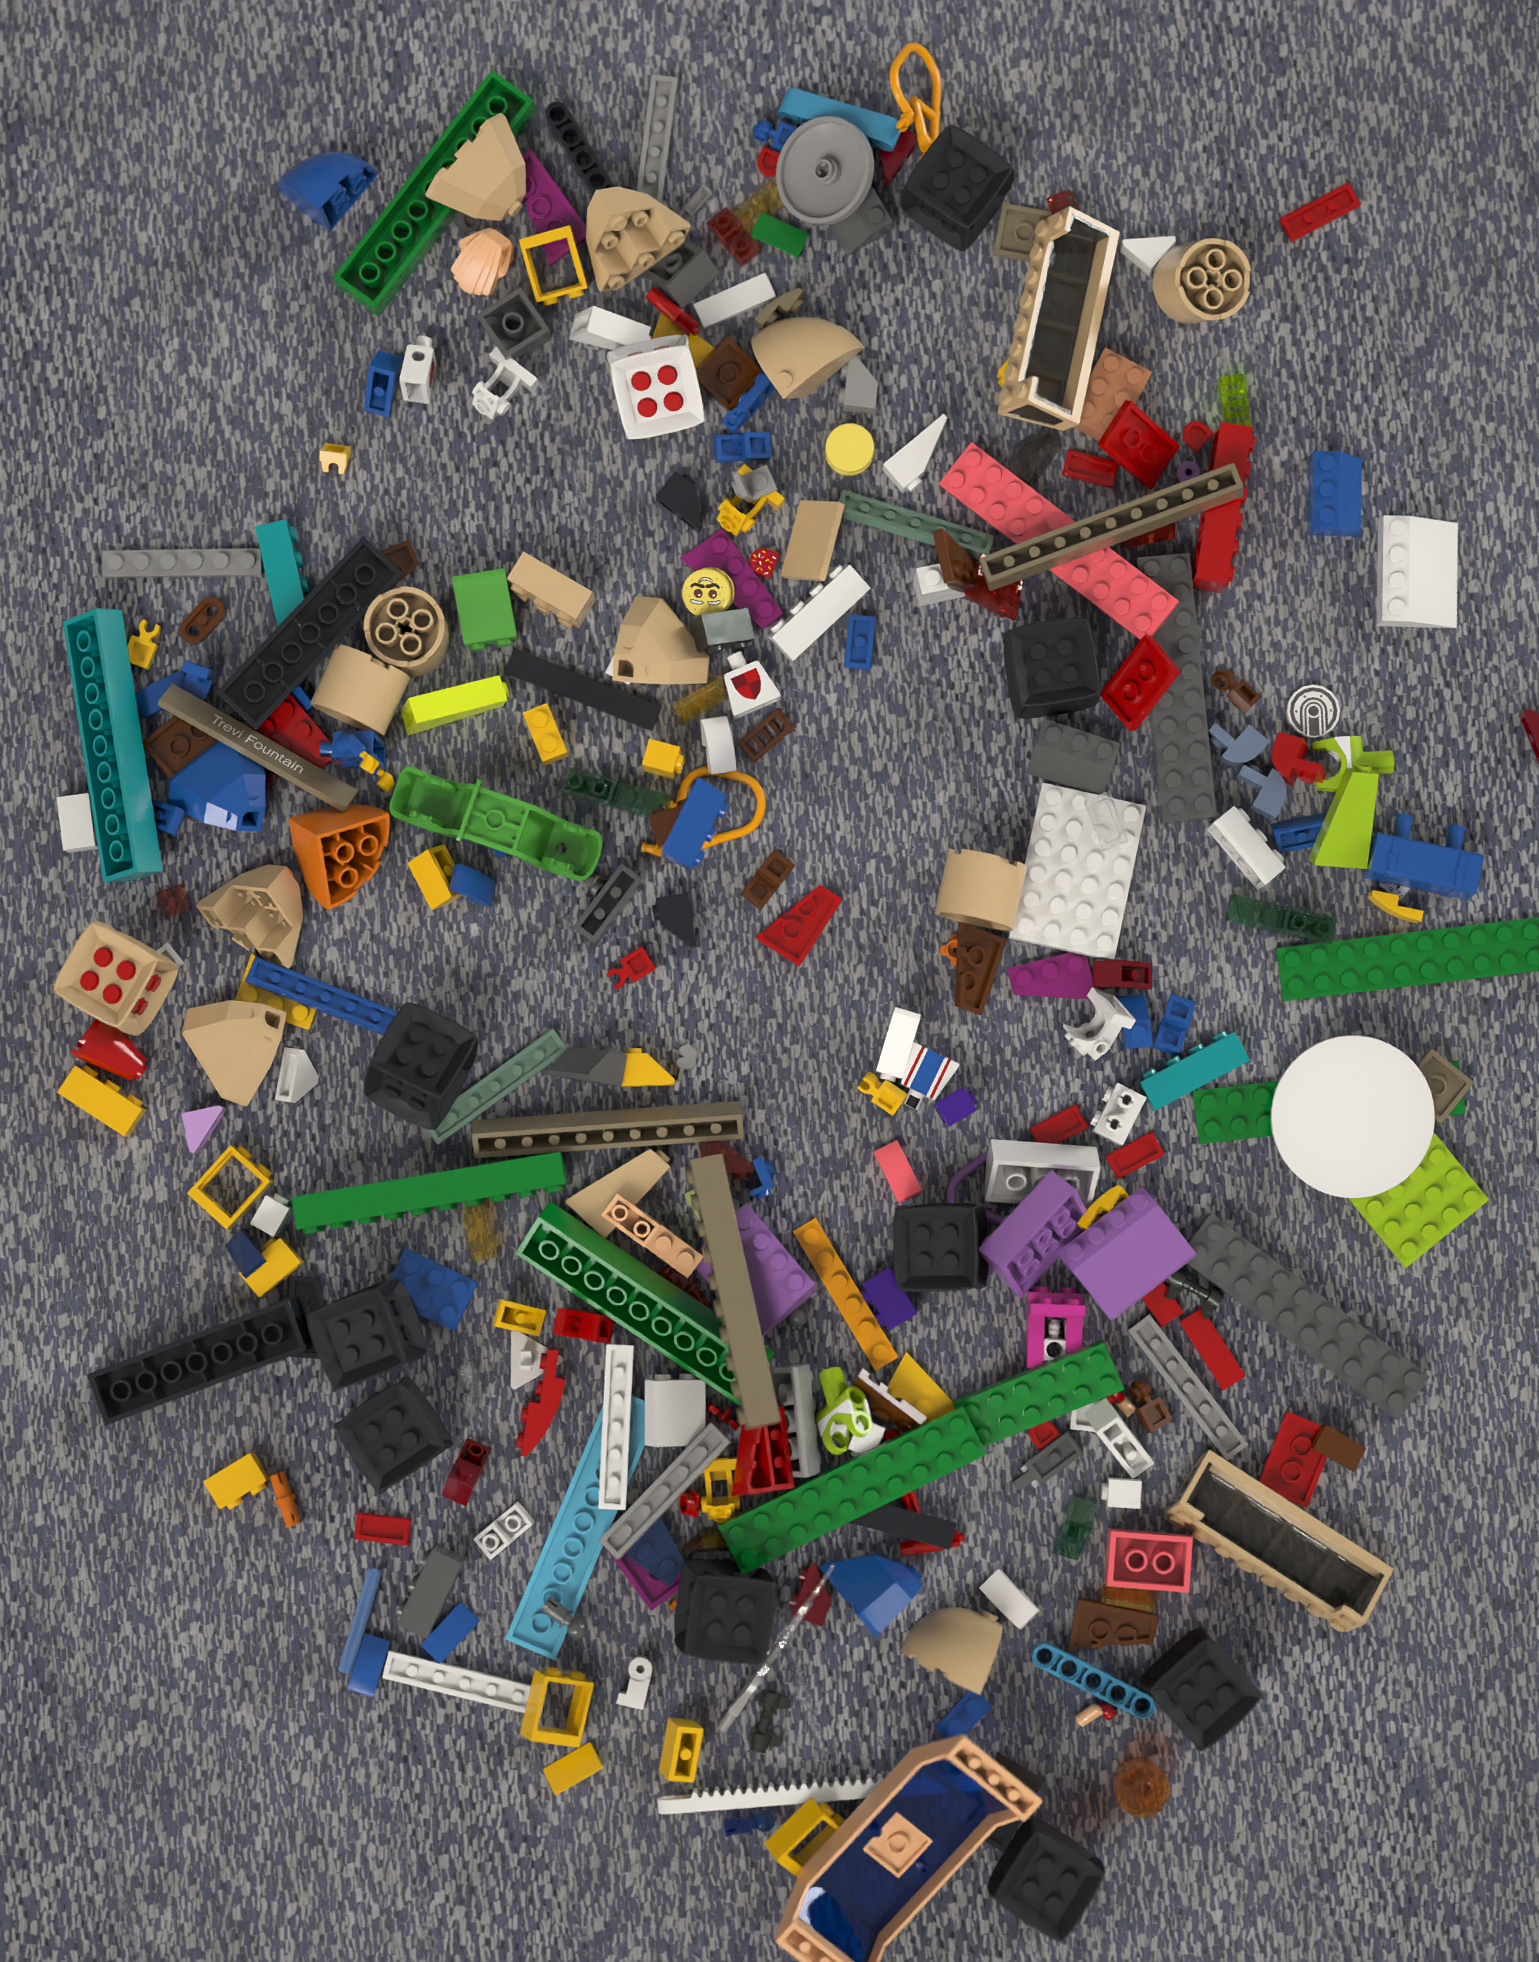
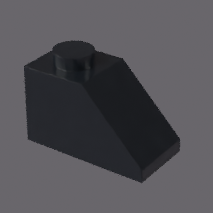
M675 471L657 493L656 501L699 533L701 523L697 490L694 486L696 482L687 474L683 473L680 475Z
M688 893L656 898L657 905H652L654 921H660L662 928L691 949L697 948Z

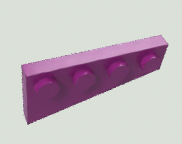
M530 149L522 155L526 173V195L524 196V201L536 232L540 234L571 225L578 247L586 241L587 226ZM567 238L542 245L550 266L571 252Z
M723 528L680 557V560L694 572L706 567H715L724 571L731 578L734 585L735 594L732 604L737 609L748 608L751 621L760 629H765L784 615Z

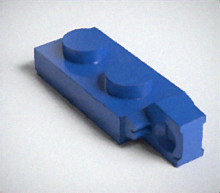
M764 371L760 372L756 377L755 385L752 389L742 394L738 401L739 405L734 410L728 411L722 421L723 425L734 434L738 432L746 420L749 421L775 389Z

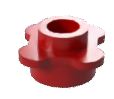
M687 1490V1493H683L679 1499L680 1512L687 1517L692 1515L693 1518H697L702 1506L701 1498L698 1491L692 1492V1490Z

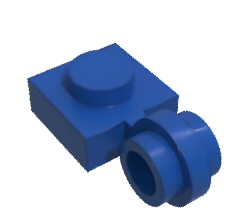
M758 121L752 129L753 137L762 142H768L769 138H773L771 149L781 152L787 139L798 128L780 121L777 131L772 130L773 126L770 123Z

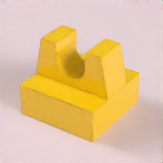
M325 443L320 450L319 459L322 462L323 472H329L330 464L336 463L339 467L338 473L344 474L350 458L351 446Z

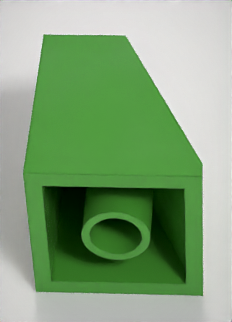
M505 568L452 577L463 642L466 649L471 648L472 652L484 651L487 649V645L497 644L499 648L509 647L513 645V641H518L512 595Z

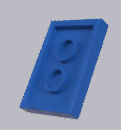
M408 1248L404 1249L390 1278L397 1277L401 1280L417 1314L452 1331H456L479 1283Z

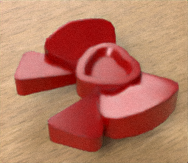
M711 1402L706 1407L707 1410L713 1412L735 1431L741 1426L728 1415L732 1410L729 1406L724 1412Z

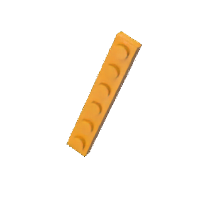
M814 1218L794 1230V1235L874 1370L876 1371L898 1358V1355L817 1219Z

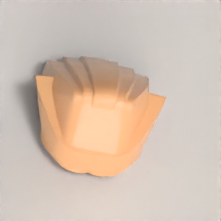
M487 228L459 241L461 253L451 268L455 275L453 278L459 283L458 286L469 294L474 293L479 296L482 294L486 296L493 295L498 279L506 275L513 261L514 246L509 239L498 231Z

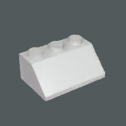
M1233 806L1212 823L1207 830L1254 887L1259 890L1286 868L1283 865L1285 860L1277 850L1274 849L1272 851L1265 843L1267 842L1265 835L1259 829L1254 830L1248 823L1250 818L1241 808L1237 809Z

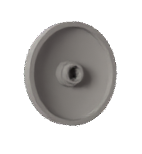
M818 117L798 127L784 144L776 169L777 188L785 207L795 217L815 225L834 224L853 214L866 198L873 180L874 157L870 143L858 127L838 117Z

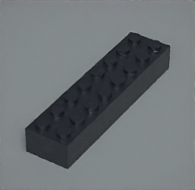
M363 536L216 692V695L257 731L366 615L374 599L380 594L382 595L387 592L402 577L403 573Z
M293 1297L89 1373L87 1377L104 1425L106 1426L314 1347L297 1300Z

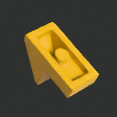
M499 1299L492 1325L539 1337L546 1310L507 1299Z

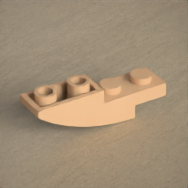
M618 1193L601 1214L602 1217L687 1278L703 1258L700 1252L683 1241L681 1237Z

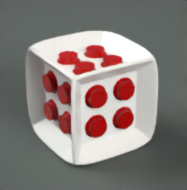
M687 335L654 338L629 344L607 353V360L611 366L614 392L626 439H642L694 427L706 421Z

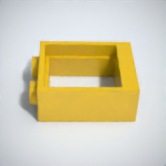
M571 225L519 239L536 302L543 301V305L546 306L559 302L558 296L568 294L569 299L584 295L583 289H587L588 284ZM567 238L579 284L543 294L530 248Z
M230 1145L187 1192L193 1200L225 1229H232L274 1182L270 1178L272 1172L261 1163L258 1166L250 1160L252 1154L242 1145L238 1148ZM235 1156L262 1183L234 1214L230 1215L204 1189Z
M546 1667L545 1671L535 1669L520 1734L534 1742L579 1748L594 1683L585 1678V1673L571 1670L569 1674L561 1673L562 1670L553 1667ZM548 1681L575 1685L565 1729L538 1725Z
M811 1797L764 1844L775 1860L798 1878L801 1868L845 1820L838 1813L833 1815V1810L824 1801L819 1804ZM822 1820L827 1822L828 1825L797 1855L791 1851Z

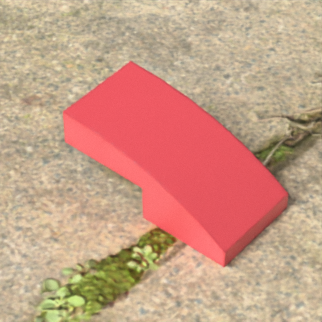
M897 1140L873 1152L898 1203L923 1192Z

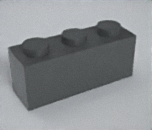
M621 863L573 926L574 930L596 946L643 885L644 880Z

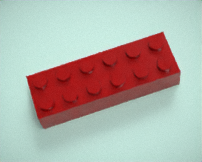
M1221 422L1214 433L1208 472L1234 463L1244 485L1246 478H1249L1252 464L1247 460L1250 452L1254 450L1256 436H1252L1253 427ZM1243 488V497L1201 512L1192 566L1193 589L1221 593L1224 587H1228L1229 582H1232L1235 566L1231 565L1233 556H1236L1239 540L1235 539V535L1241 529L1243 514H1240L1239 510L1242 504L1245 503L1247 488Z

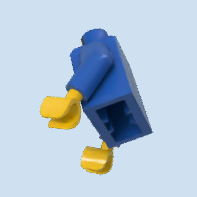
M374 730L336 731L333 734V742L322 741L320 743L321 757H331L343 768L364 769L374 776H380L376 784L386 792H389L394 785L392 775L383 771L385 769L387 745Z

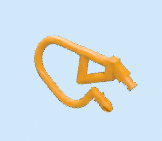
M910 42L901 49L893 60L889 78L893 95L903 112L896 123V128L899 129L898 132H905L914 120L919 149L923 152L920 156L921 159L939 135L941 78L937 65L927 49L921 44ZM911 52L917 53L923 59L932 79L931 108L916 96H912L908 104L902 93L899 83V69ZM924 117L929 120V133H927Z
M708 766L694 769L685 776L680 784L676 803L659 798L651 801L659 803L658 806L651 804V807L654 809L661 806H667L668 809L676 807L678 801L686 799L690 785L698 777L713 775L747 784L754 791L757 799L756 811L752 820L743 827L714 835L710 843L705 841L702 849L753 832L760 825L766 809L764 790L753 777L737 771L710 774L708 773ZM642 843L641 852L661 857L662 849L658 850L656 844Z

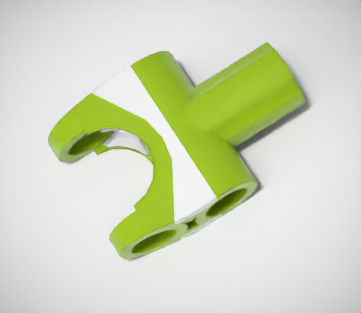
M1341 736L1312 743V751H1326L1340 764V770L1337 771L1334 777L1324 780L1323 783L1315 782V790L1336 792L1346 768H1355V764L1372 766L1371 769L1378 774H1393L1394 755L1392 750L1363 751L1362 736Z
M831 1367L819 1373L827 1405L817 1412L816 1422L825 1447L831 1453L841 1455L849 1447V1430L856 1437H864L872 1429V1420L863 1391L856 1386L847 1388L841 1368ZM856 1420L863 1424L864 1430L857 1426ZM832 1438L836 1439L840 1443L841 1448L835 1446V1444L832 1441Z

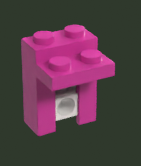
M1034 1286L1033 1292H1027L1026 1368H1033L1082 1348V1324L1086 1305H1083V1294L1077 1293V1288L1061 1287L1060 1292H1050V1287ZM1045 1317H1048V1319L1051 1317L1064 1318V1339L1059 1337V1333H1061L1059 1331L1061 1327L1059 1322L1061 1320L1051 1319L1048 1322L1049 1328L1047 1329L1049 1333H1047L1048 1337L1044 1338ZM1051 1342H1057L1060 1345L1061 1351L1056 1357H1050L1047 1354L1046 1348Z

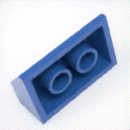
M1313 451L1309 456L1307 536L1361 537L1362 458L1341 451Z
M698 777L661 851V857L691 871L693 865L698 867L705 852L701 851L705 841L710 843L717 830L713 826L717 816L723 818L729 806L725 802L727 795Z

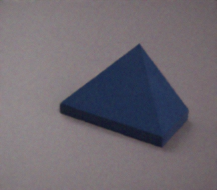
M239 1229L225 1245L245 1278H248L267 1262L247 1229Z

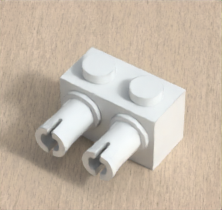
M1116 1083L1114 1087L1108 1086L1102 1098L1106 1103L1102 1111L1096 1110L1090 1122L1094 1126L1091 1132L1119 1146H1123L1147 1097L1119 1083Z

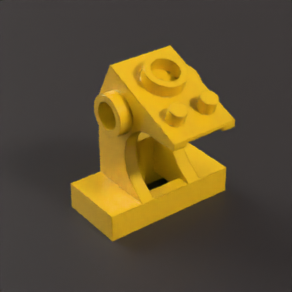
M744 464L738 472L741 475H745L753 470ZM775 491L751 502L755 507L745 515L735 508L742 499L739 496L737 497V495L732 500L727 497L718 507L720 513L716 520L720 522L726 531L731 532L737 537L742 531L746 534L756 523L754 520L755 516L767 503L778 511L784 505L785 498Z
M737 1457L717 1458L704 1471L706 1496H701L702 1512H708L709 1520L714 1519L715 1522H723L736 1516L735 1510L740 1509L739 1495L731 1496L733 1487L732 1470H735ZM727 1480L728 1496L712 1497L711 1481Z

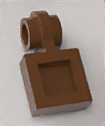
M1219 669L1213 674L1212 681L1214 687L1219 690H1229L1230 692L1226 696L1236 708L1241 709L1245 714L1261 698L1243 679L1238 683L1230 670Z
M1136 1380L1131 1383V1387H1129L1130 1396L1134 1401H1142L1143 1403L1135 1411L1147 1433H1152L1173 1420L1161 1396L1150 1399L1151 1388L1145 1380Z

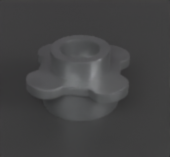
M591 874L582 885L584 895L592 901L607 883V880L603 879L601 874L598 876Z

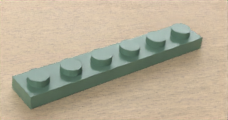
M842 490L839 502L845 505L842 514L844 519L933 546L936 545L932 531L943 528L971 557L976 559L989 555L995 536L846 490Z
M551 1029L457 1097L442 1123L435 1130L427 1129L437 1145L441 1144L557 1060L567 1049L566 1045L555 1030Z

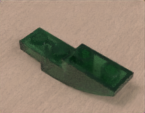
M567 767L560 791L563 794L587 802L647 818L649 815H652L651 810L661 806L669 808L672 798L669 794L623 783L617 779Z
M1237 894L1230 895L1225 921L1245 925L1247 928L1325 944H1332L1337 920L1334 917L1290 906H1280Z

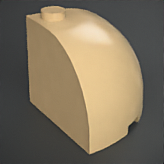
M794 317L777 321L761 329L751 339L752 349L758 363L783 399L807 397L865 348L852 333L842 326L816 317Z
M943 1608L927 1614L912 1627L902 1645L901 1652L911 1659L913 1656L917 1657L918 1664L932 1672H935L937 1668L942 1670L943 1676L948 1678L947 1680L980 1695L996 1656L1003 1627L997 1621L998 1616L985 1610L980 1614L965 1608Z

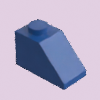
M378 350L369 365L364 411L389 418L400 382L404 357Z
M1144 994L1117 997L1136 1020L1131 1029L1121 1028L1123 1050L1153 1046L1150 1017Z

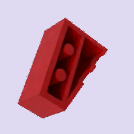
M778 1406L781 1420L778 1424L746 1431L744 1424H742L731 1496L794 1488L784 1406Z

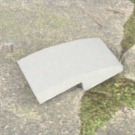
M727 716L700 719L702 745L706 747L708 773L718 774L737 771L733 740Z
M518 1501L473 1540L491 1560L532 1526L535 1521Z
M997 1569L979 1587L990 1601L1019 1629H1022L1040 1611L1001 1569Z

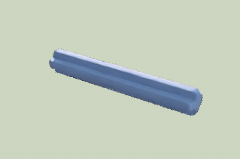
M368 1568L338 1668L340 1672L345 1674L353 1672L382 1576V1571L378 1568Z

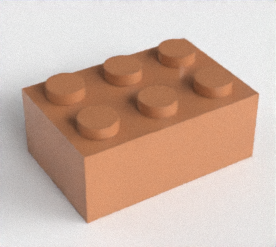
M1105 347L1088 380L1080 423L1073 428L1099 441L1124 401L1129 400L1136 404L1152 372Z

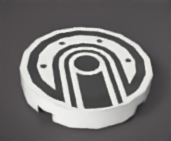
M1304 686L1293 693L1287 703L1286 716L1288 723L1294 731L1303 737H1322L1333 730L1339 720L1340 708L1338 700L1330 690L1323 686Z

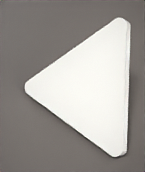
M517 1331L511 1332L512 1389H517L543 1374L544 1370L539 1369L541 1353L547 1352V1347ZM559 1354L557 1365L563 1362V1357Z

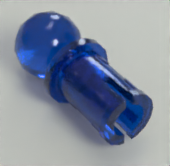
M763 1810L758 1812L754 1818H751L750 1813H747V1816L723 1819L725 1836L744 1833L753 1835L752 1829H758L761 1832L767 1833L775 1826V1817L771 1812Z

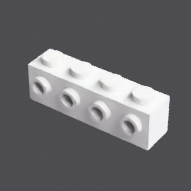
M839 564L833 568L828 574L831 578L824 584L819 582L809 591L811 596L804 603L801 600L790 609L792 614L785 621L781 618L770 628L772 633L768 637L789 660L794 661L871 589L850 564H844L843 566Z

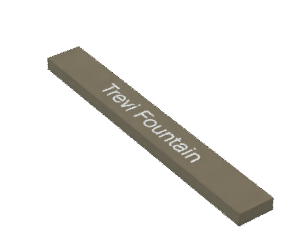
M173 683L159 699L158 706L343 813L357 795V789Z

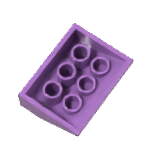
M1051 1170L1046 1176L1038 1180L1036 1187L1029 1195L1024 1196L1019 1201L1018 1207L1010 1215L1002 1219L999 1227L992 1235H988L982 1241L981 1247L978 1250L992 1269L1016 1296L1021 1299L1059 1258L1057 1252L1083 1232L1077 1223L1082 1215L1087 1212V1209L1076 1189Z
M1143 1187L1135 1191L1057 1252L1067 1269L1111 1321L1197 1256L1193 1248Z
M746 1203L735 1214L762 1337H764L819 1288ZM705 1243L698 1250V1252H700L701 1254L702 1248L706 1247ZM702 1258L696 1269L708 1282V1274H711L710 1264H705Z

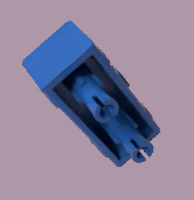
M1398 813L1396 814L1393 835L1377 832L1371 838L1368 867L1363 869L1362 878L1468 900L1477 893L1484 855L1461 850L1465 827L1449 825L1446 845L1444 847L1409 839L1413 816Z

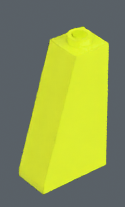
M500 675L408 698L400 712L407 735H411L501 707L506 703L509 692L506 683L502 682Z

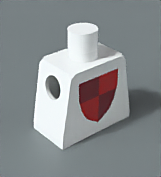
M418 336L416 345H407L400 375V385L405 401L430 404L436 358L434 349L431 348L433 340L427 336Z
M737 652L727 658L733 671L724 674V681L734 719L781 700L778 689L758 660L747 664L742 652Z

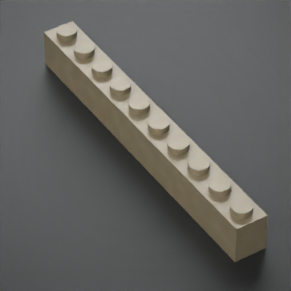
M1232 463L979 558L980 567L989 591L1243 497L1244 487L1236 466Z
M741 1101L473 1120L472 1128L474 1158L744 1139Z
M717 1154L691 1159L688 1164L689 1168H685L687 1183L692 1184L694 1194L691 1195L693 1210H698L700 1220L696 1221L699 1237L704 1236L706 1247L702 1248V1254L705 1264H710L711 1274H708L710 1289L716 1292L717 1300L713 1301L716 1317L721 1316L723 1327L719 1328L722 1344L727 1343L729 1354H725L728 1371L733 1370L735 1381H731L732 1393L734 1398H739L741 1407L737 1408L738 1421L740 1425L744 1424L745 1431L778 1424L781 1421L723 1155Z

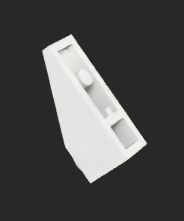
M945 414L940 416L883 464L882 470L902 493L906 490L912 492L922 484L921 478L926 471L946 425L947 417Z
M1106 1397L1084 1412L1097 1435L1132 1479L1155 1464Z

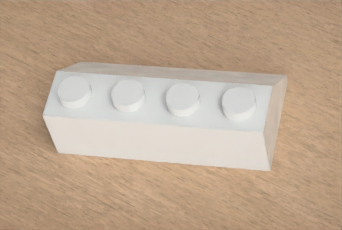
M991 1139L986 1159L984 1199L987 1202L1018 1204L1024 1196L1032 1192L1038 1180L1052 1170L1076 1189L1085 1208L1088 1209L1092 1205L1101 1168L1097 1147Z

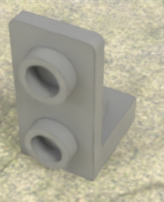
M767 465L745 475H741L738 471L732 473L735 480L731 484L737 497L745 499L748 503L778 491Z

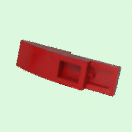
M547 1347V1352L541 1353L539 1369L544 1370L542 1380H537L535 1396H540L539 1400L528 1399V1404L522 1405L520 1421H524L525 1424L523 1432H518L516 1448H521V1456H527L536 1447L552 1423L558 1409L565 1384L564 1376L555 1375L559 1353L558 1348Z

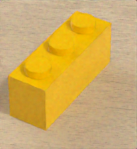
M85 1064L83 1068L75 1065L57 1093L121 1135L129 1137L146 1112V1109L141 1107L143 1101L132 1094H129L128 1097L118 1092L121 1088L119 1085L109 1079L103 1082L97 1078L99 1073Z

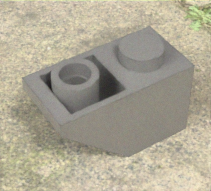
M854 356L842 367L841 377L847 378L846 387H840L839 403H844L843 411L874 414L878 382L859 358Z

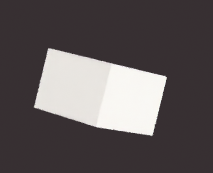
M1175 236L1124 239L1120 246V252L1149 276L1156 268L1162 256L1173 248L1176 239Z

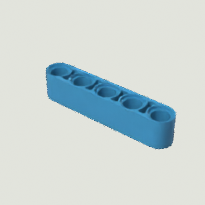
M796 88L787 89L777 112L781 118L788 117L793 119L792 122L798 125L823 116L844 119L854 124L864 133L870 146L886 151L894 150L901 133L896 128L898 120L891 116Z
M1039 1641L1033 1645L1030 1652L1031 1658L1039 1668L1138 1718H1148L1153 1714L1155 1702L1146 1691L1049 1642ZM1042 1648H1047L1051 1652L1050 1658L1046 1661H1039L1036 1657L1037 1652ZM1073 1661L1075 1663L1073 1672L1069 1674L1063 1673L1061 1671L1063 1662ZM1090 1673H1097L1099 1675V1682L1094 1686H1089L1085 1682L1087 1675ZM1115 1685H1120L1124 1689L1122 1696L1119 1698H1112L1110 1696V1690ZM1142 1697L1148 1699L1146 1709L1141 1711L1135 1709L1134 1705L1137 1699Z

